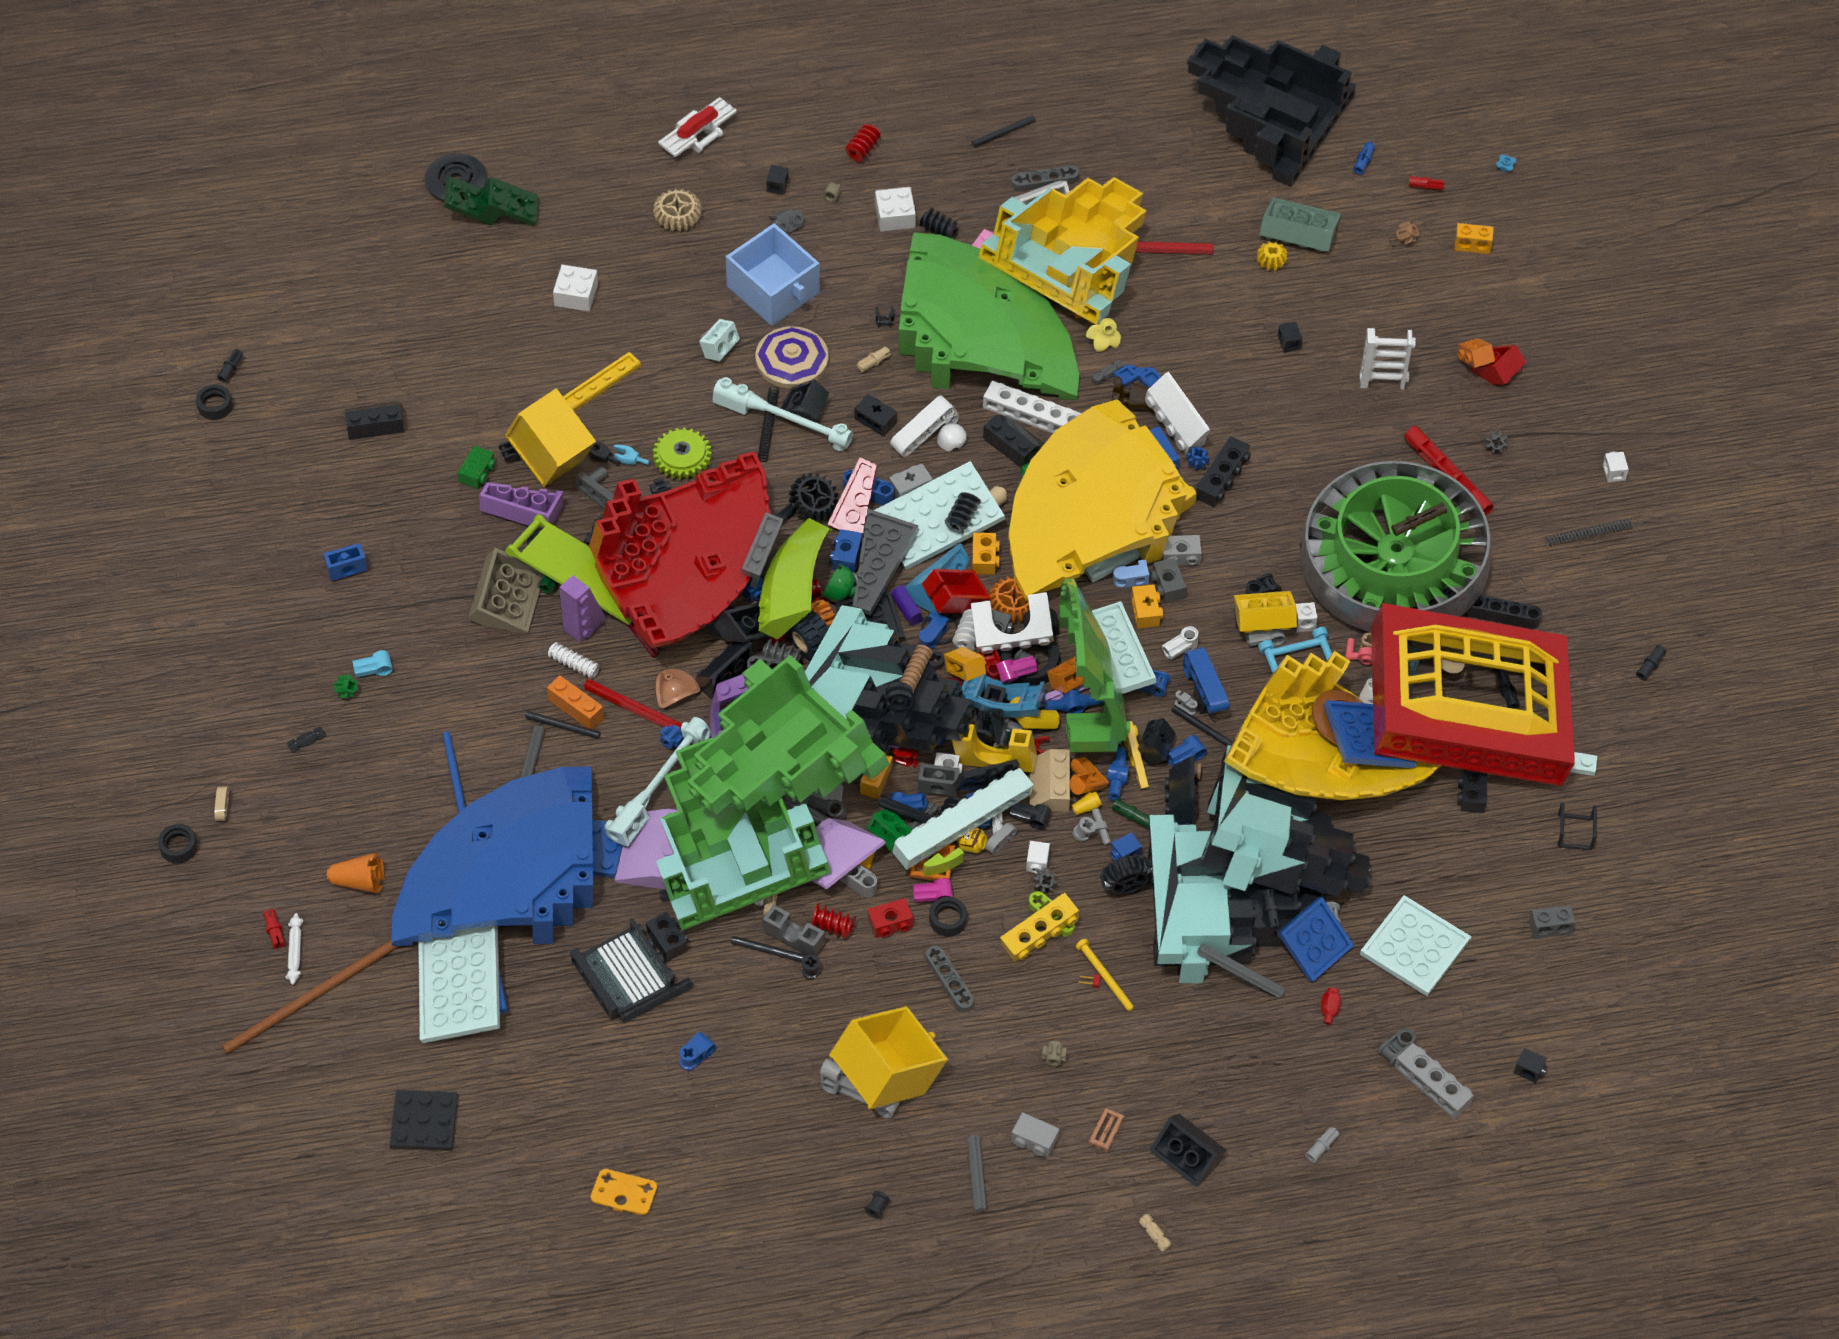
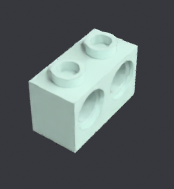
M719 319L699 342L705 358L720 361L740 338L734 322Z

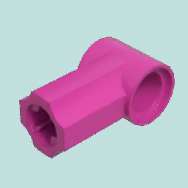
M1033 655L1014 661L1012 659L1005 660L996 664L1002 683H1009L1017 680L1018 677L1037 672V664Z
M941 878L934 883L913 884L914 902L936 901L942 897H953L951 880Z

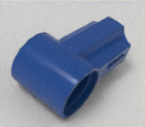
M1191 735L1181 745L1169 751L1167 760L1171 767H1175L1190 756L1194 757V761L1201 759L1207 753V749L1197 735Z
M892 792L889 795L890 799L921 811H925L928 806L925 793L905 795L902 792Z

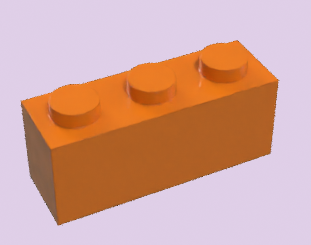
M559 675L547 687L548 700L586 728L594 729L604 720L603 706Z

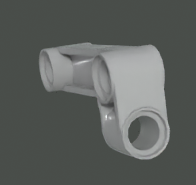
M827 1058L820 1071L821 1087L828 1093L836 1094L838 1091L867 1104L838 1064ZM900 1101L877 1107L876 1111L885 1118H892Z

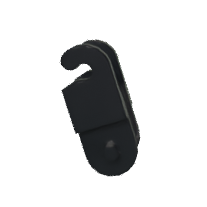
M876 307V324H878V327H880V324H889V327H891V324H893V307H891L889 315H880L878 307ZM880 318H889V321H880Z

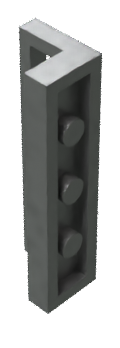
M767 512L764 515L741 570L742 574L753 577L750 586L756 588L783 522L782 518Z

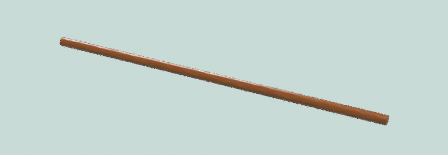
M392 940L388 941L221 1046L226 1054L230 1053L399 946H392Z

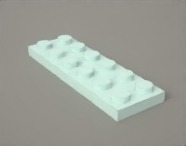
M1122 602L1092 610L1108 641L1122 694L1157 683Z

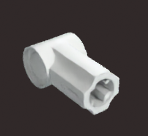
M1191 626L1185 627L1180 635L1162 645L1164 655L1168 659L1173 660L1185 651L1196 649L1198 646L1197 629Z

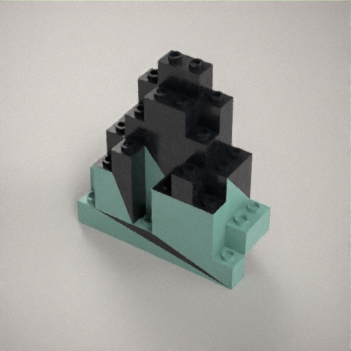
M843 605L840 607L805 671L811 688L847 719L845 714L853 710L864 720L872 742L885 754L889 752L891 745L932 753L935 746L938 745L940 738L961 741L964 734L967 733L972 719L976 716V709L972 700L962 698L963 690L959 681L938 677L932 664L926 665L914 690L912 707L903 712H895L888 709L885 703L886 687L892 683L900 682L916 646L899 643L894 630H890L886 624L867 621L860 608Z
M1227 745L1221 760L1218 778L1208 801L1207 813L1215 814V820L1201 856L1200 866L1222 872V884L1243 891L1246 890L1248 884L1254 882L1292 894L1294 888L1299 886L1338 898L1341 891L1346 889L1362 894L1364 888L1369 887L1371 876L1369 875L1372 865H1369V856L1354 852L1356 843L1353 842L1354 834L1334 828V825L1331 824L1332 816L1316 812L1318 802H1315V797L1295 795L1256 781L1225 763L1224 760L1231 747Z
M1173 815L1149 816L1150 843L1148 860L1151 863L1155 918L1153 961L1154 966H1178L1179 983H1203L1204 975H1208V965H1217L1198 955V948L1201 944L1213 948L1242 965H1250L1251 957H1254L1255 953L1254 947H1286L1278 932L1318 897H1322L1321 892L1303 886L1295 887L1293 893L1289 894L1254 882L1248 884L1245 891L1222 884V872L1200 866L1201 856L1211 831H1196V825H1178L1177 822H1174ZM1269 889V893L1271 889L1274 890L1276 905L1279 907L1278 917L1281 929L1273 931V928L1272 931L1268 930L1267 918L1263 913V908L1265 907L1262 891Z

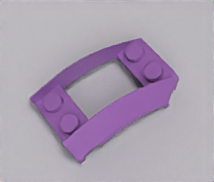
M743 674L718 683L710 706L711 737L713 738L723 731L720 727V717L718 715L720 705L737 699L748 690L744 684Z

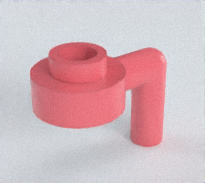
M1349 638L1347 640L1345 658L1348 660H1359L1365 665L1372 664V648L1363 647L1358 652H1354L1355 639Z

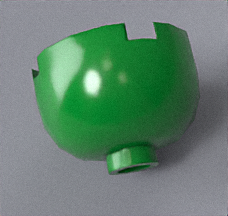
M839 563L822 596L834 602L843 601L847 596L852 597L855 591V586H853L855 577L852 571Z

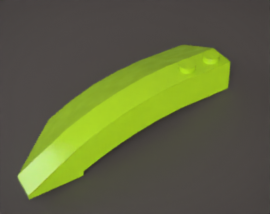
M808 518L778 548L768 567L762 586L759 602V631L779 639L811 612L814 565L823 539L832 529Z

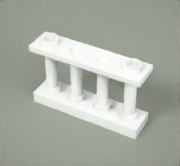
M1367 328L1360 369V388H1368V383L1372 379L1400 380V389H1404L1405 382H1409L1408 365L1411 349H1415V337H1412V330H1408L1406 339L1378 338V336H1375L1374 328ZM1378 345L1405 346V349L1381 350L1376 349ZM1397 357L1403 358L1402 362L1374 361L1373 358ZM1374 368L1401 369L1400 373L1372 372Z

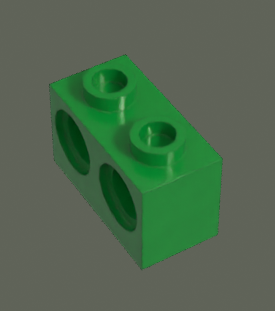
M886 809L874 813L867 826L871 833L885 840L884 845L891 852H893L894 842L901 836L909 835L912 831L896 813Z

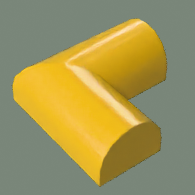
M1015 697L1010 703H1018L1020 697ZM1039 710L1040 716L1014 717L1024 729H1057L1059 725V714L1056 710Z

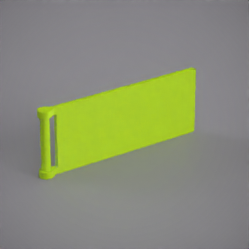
M537 514L533 518V522L519 538L505 549L508 556L518 558L561 585L572 575L591 589L601 609L628 625L633 622L631 617L624 618L602 583L595 568L596 561L589 546L550 524L542 515ZM538 527H544L521 553L518 549Z

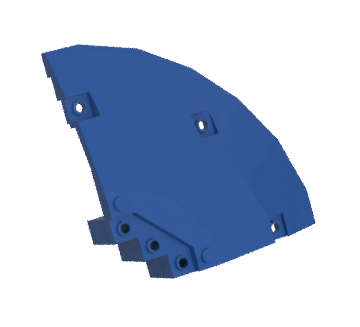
M559 767L512 780L470 803L441 828L407 872L392 914V946H412V942H432V938H452V935H456V930L491 925H533V944H553V926H573V908H593L591 767ZM480 835H485L486 837H485V838H480L479 836H480ZM444 923L445 926L441 927L439 924Z

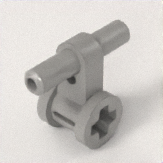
M1099 809L1092 811L1095 821L1090 817H1083L1073 829L1074 838L1080 842L1087 841L1091 834L1100 833L1103 844L1105 846L1111 844L1107 832V823L1103 821Z

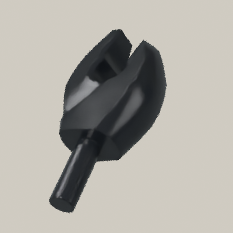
M596 441L593 447L598 450L591 449L588 453L595 461L603 463L611 461L616 465L620 464V461L612 457V452L602 442Z

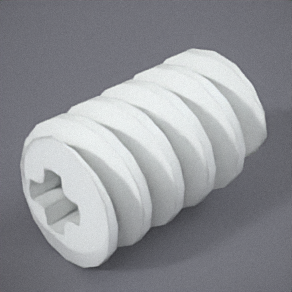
M968 609L962 615L958 629L953 637V643L957 648L965 647L974 651L976 637L972 609Z

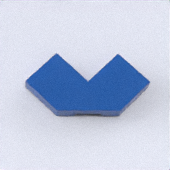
M1129 364L1113 373L1114 378L1115 376L1121 377L1122 383L1126 387L1131 382L1134 383L1138 380L1144 386L1151 387L1162 377L1154 368H1139Z

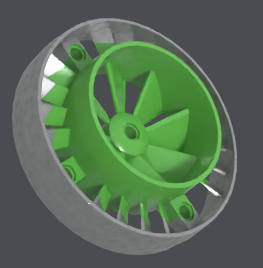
M1406 461L1370 463L1352 469L1329 483L1318 495L1310 509L1301 543L1303 573L1315 597L1328 611L1342 621L1371 632V626L1382 603L1402 607L1417 606L1419 610L1460 617L1475 603L1483 591L1491 562L1489 525L1482 507L1471 492L1460 482L1440 470ZM1450 500H1453L1454 502H1456V503L1458 504V506H1457V507H1454V505L1452 504V502H1451ZM1441 502L1445 504L1447 508L1446 514L1417 526L1413 531L1409 530L1407 533L1404 532L1397 537L1394 535L1391 529L1392 525L1406 520L1408 516H1414L1415 512L1418 514ZM1328 505L1338 511L1339 515L1337 519L1319 513ZM1384 509L1390 534L1385 535L1372 511ZM1467 512L1473 519L1460 524L1458 515ZM1353 522L1379 542L1378 547L1343 537V532ZM1478 527L1483 536L1460 539V530ZM1308 535L1319 539H1308ZM1460 544L1485 545L1486 554L1482 565L1478 566L1458 559ZM1354 554H1377V560L1366 564ZM1343 582V585H1341L1338 589L1335 588ZM1448 586L1457 593L1449 599L1442 593ZM1356 595L1363 601L1362 603L1352 599V597ZM1435 598L1438 604L1430 606L1428 602Z

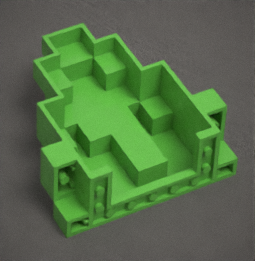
M789 655L774 669H771L759 659L742 673L745 679L744 684L748 690L718 714L721 719L720 725L724 730L694 754L697 761L695 765L699 772L687 782L691 788L689 790L690 794L695 799L699 798L706 810L709 811L711 809L717 815L727 805H735L739 810L744 808L747 811L758 801H765L771 806L781 797H788L792 802L797 799L800 803L812 793L815 795L818 793L824 798L841 783L846 781L850 784L860 774L863 776L867 775L872 780L890 764L886 754L872 742L864 720L853 710L845 714L847 719L811 688L803 666Z

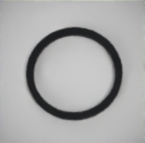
M949 613L940 614L952 619L956 625V630L958 629L959 623L954 616ZM928 616L922 621L921 630L924 629ZM953 637L945 641H939L937 645L948 644L953 641Z

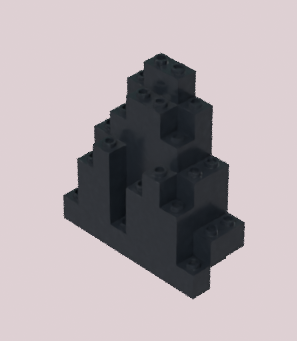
M1231 35L1228 41H1224L1223 45L1205 38L1201 44L1197 45L1195 53L1190 55L1187 60L1188 73L1199 77L1197 84H1199L1198 92L1215 99V112L1226 116V132L1242 138V143L1244 144L1243 151L1255 156V160L1271 166L1273 172L1272 179L1289 187L1293 186L1353 99L1356 84L1350 82L1352 72L1339 67L1341 52L1324 45L1319 50H1315L1314 54L1311 55L1279 40H1276L1273 46L1270 45L1268 50H1265Z

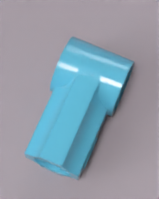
M385 650L375 652L372 657L352 661L356 677L375 673L379 676H386L393 671L389 652Z

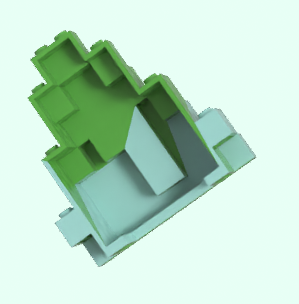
M713 737L677 750L676 754L682 769L664 775L677 812L669 813L660 818L673 854L657 860L656 863L681 930L831 873L828 861L819 842L813 818L806 804L787 810L781 797L771 806L765 801H758L747 811L744 808L739 810L735 805H727L716 815L711 809L709 811L706 810L699 798L695 799L690 794L689 790L691 788L687 781L699 772L695 765L697 761L694 754L709 743Z

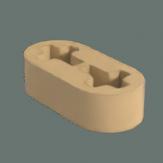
M217 787L214 810L215 821H226L228 787Z

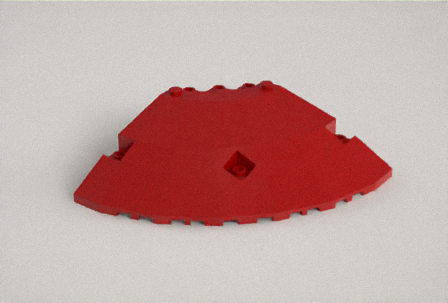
M755 451L740 454L736 460L719 463L718 468L701 471L696 476L695 481L649 496L641 497L642 493L635 478L617 482L613 500L607 501L602 519L596 521L589 545L596 561L595 568L624 618L631 617L635 625L634 629L651 648L679 642L717 620L745 589L750 576L741 573L742 567L765 513L771 514L768 505L769 496L766 489V473Z

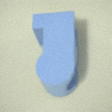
M1146 559L1138 560V565L1117 566L1113 572L1114 585L1124 588L1149 584V571Z

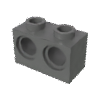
M1571 905L1532 910L1529 925L1533 939L1571 935L1575 926Z

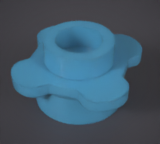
M1504 154L1500 155V160L1496 163V166L1503 172L1512 171L1516 159Z

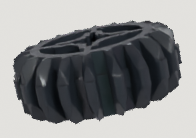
M809 473L807 476L804 474L797 478L795 483L791 485L792 490L789 491V496H791L789 502L793 503L791 509H797L795 513L796 515L802 514L801 519L808 517L810 519L814 518L816 522H819L820 519L824 521L827 517H831L839 501L837 499L839 493L834 492L836 486H831L832 480L827 482L825 480L826 476L820 478L819 473L815 477L812 473ZM812 486L810 490H801L804 487ZM817 505H826L824 508L815 509Z
M1137 854L1121 857L1118 860L1115 859L1114 862L1108 863V866L1104 867L1101 872L1102 887L1111 896H1126L1129 893L1132 894L1141 888H1145L1146 884H1149L1150 880H1152L1150 861L1147 857L1143 855L1138 856Z

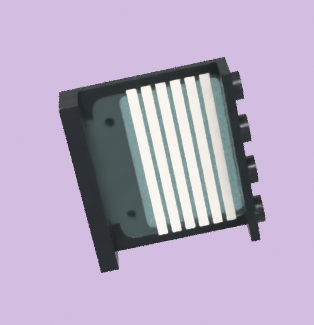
M633 918L629 920V929L582 954L578 948L570 951L571 962L611 1021L618 1018V1013L628 1008L630 1009V1007L641 1003V1001L643 1002V1000L656 995L672 985L674 986L675 975L671 968L667 969L663 956L660 953H656L652 940L645 937L643 927L640 923L637 924Z

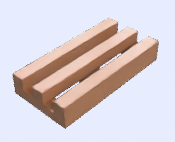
M1105 1108L1089 1140V1145H1096V1148H1103L1105 1152H1108L1124 1120V1115ZM1107 1115H1110L1111 1117L1101 1135L1100 1140H1096L1106 1120ZM1115 1118H1118L1106 1144L1103 1143Z

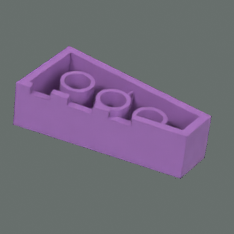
M486 483L479 495L480 511L528 526L533 522V518L539 514L553 525L563 508V491L552 493L547 492V489L534 491L528 490V487L521 486V488L517 489L511 488V485Z

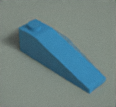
M961 543L921 572L905 587L916 605L929 612L933 610L938 613L931 601L932 598L926 594L922 583L933 569H957L960 571L966 569L970 558Z

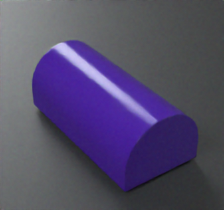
M904 585L896 587L891 595L910 625L921 623L923 621L921 611Z

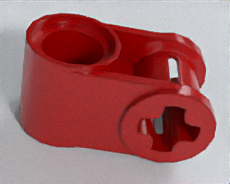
M993 650L989 654H981L979 652L978 654L982 655L986 661V676L1001 681L996 664L1001 662L997 650Z

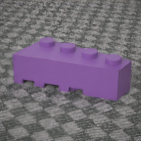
M572 575L559 587L564 631L581 643L585 638H589L593 631L607 619L591 589Z

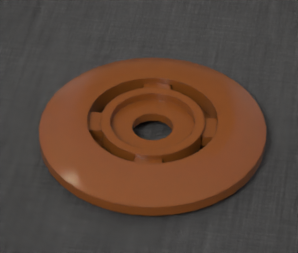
M1329 690L1321 693L1315 699L1312 706V718L1320 733L1337 745L1323 706L1325 701L1364 702L1348 692Z

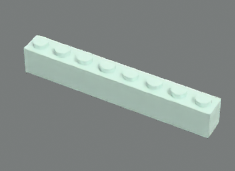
M1020 768L1015 771L1011 770L1002 779L992 781L987 788L977 790L972 797L962 799L952 809L947 808L939 817H932L924 826L914 828L909 835L899 837L894 842L892 853L907 870L1031 795L1034 784Z

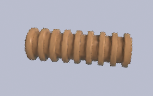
M925 645L916 646L911 660L900 679V682L907 683L912 687L913 693L932 655L931 649Z

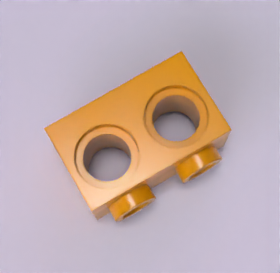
M1458 223L1454 251L1490 254L1493 241V227Z
M973 533L972 570H975L977 574L995 575V567H999V556H996V552H999V541H996V533Z

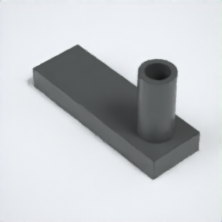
M600 467L590 475L581 471L577 474L576 488L605 509L607 501L613 500L614 495L598 484V482L608 475L607 470L604 467Z

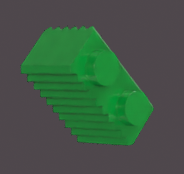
M474 445L457 472L458 482L479 489L481 484L486 483L490 470L495 468L494 452Z

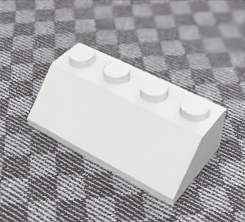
M1169 372L1165 373L1147 390L1145 401L1155 411L1157 419L1165 425L1169 436L1175 439L1179 450L1187 455V453H1191V448L1204 446L1210 429Z

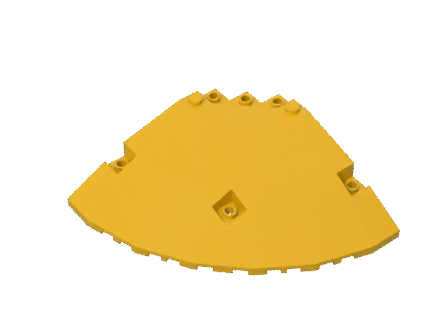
M1119 400L1093 406L1058 428L1031 459L1014 497L1008 540L1010 542V555L1013 561L1014 579L1026 601H1028V595L1044 593L1045 591L1061 587L1065 579L1079 578L1081 574H1084L1085 568L1116 554L1137 549L1141 559H1146L1147 564L1162 559L1168 537L1172 535L1176 520H1179L1187 494L1179 481L1180 474L1170 457L1146 426L1139 427L1135 420L1136 416Z
M1336 651L1331 654L1326 662L1310 653L1303 664L1286 655L1254 702L1224 760L1225 763L1245 776L1292 794L1335 800L1386 796L1422 783L1442 766L1416 761L1417 764L1414 768L1343 762L1338 745L1332 743L1320 733L1312 718L1313 703L1321 693L1329 690H1342L1353 694L1337 684L1348 667L1350 660Z

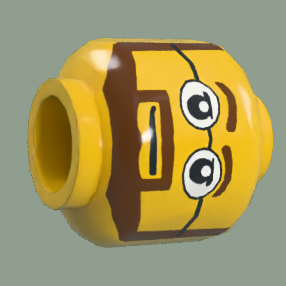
M975 828L958 838L957 843H959L962 851L979 853L985 849L987 835L982 829Z

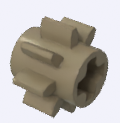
M1050 1041L1048 1046H1043L1042 1059H1046V1064L1050 1066H1059L1061 1061H1066L1067 1048H1063V1044L1058 1041Z

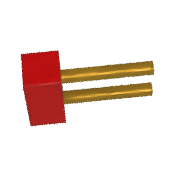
M1095 974L1094 977L1080 976V978L1094 980L1093 983L1082 981L1078 983L1093 985V988L1099 989L1101 975Z

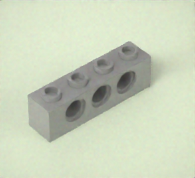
M1412 1043L1396 1058L1394 1067L1454 1120L1472 1104L1474 1095L1471 1090L1461 1085L1453 1074L1447 1073L1438 1061L1432 1060L1423 1048L1417 1047ZM1432 1078L1438 1079L1439 1081H1433ZM1448 1091L1453 1092L1454 1095H1450V1094H1448L1447 1092H1448Z

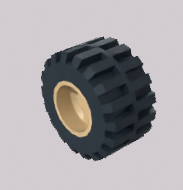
M811 610V612L788 630V635L795 648L801 650L800 654L811 661L829 627L817 613Z

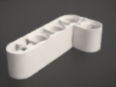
M938 396L892 438L890 445L901 456L906 457L943 424H956L959 420V414L955 407L943 396Z

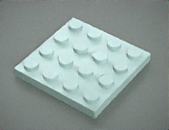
M1404 895L1362 948L1360 955L1428 997L1469 943L1471 936Z

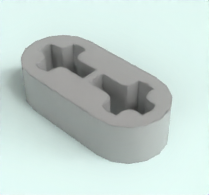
M1010 822L1006 823L988 840L985 849L993 855L998 853L1016 835L1017 828Z

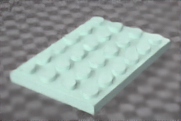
M971 461L874 510L918 525L919 530L901 561L906 570L972 537L973 533H980L1005 520V515ZM959 493H971L981 500V504L977 505L978 509L974 511V517H970L972 521L967 523L968 528L963 529L964 534L955 533L945 525V519L948 517L954 502L958 499Z
M491 925L456 930V935H452V938H432V942H419L420 1040L422 1043L500 1028L497 926Z

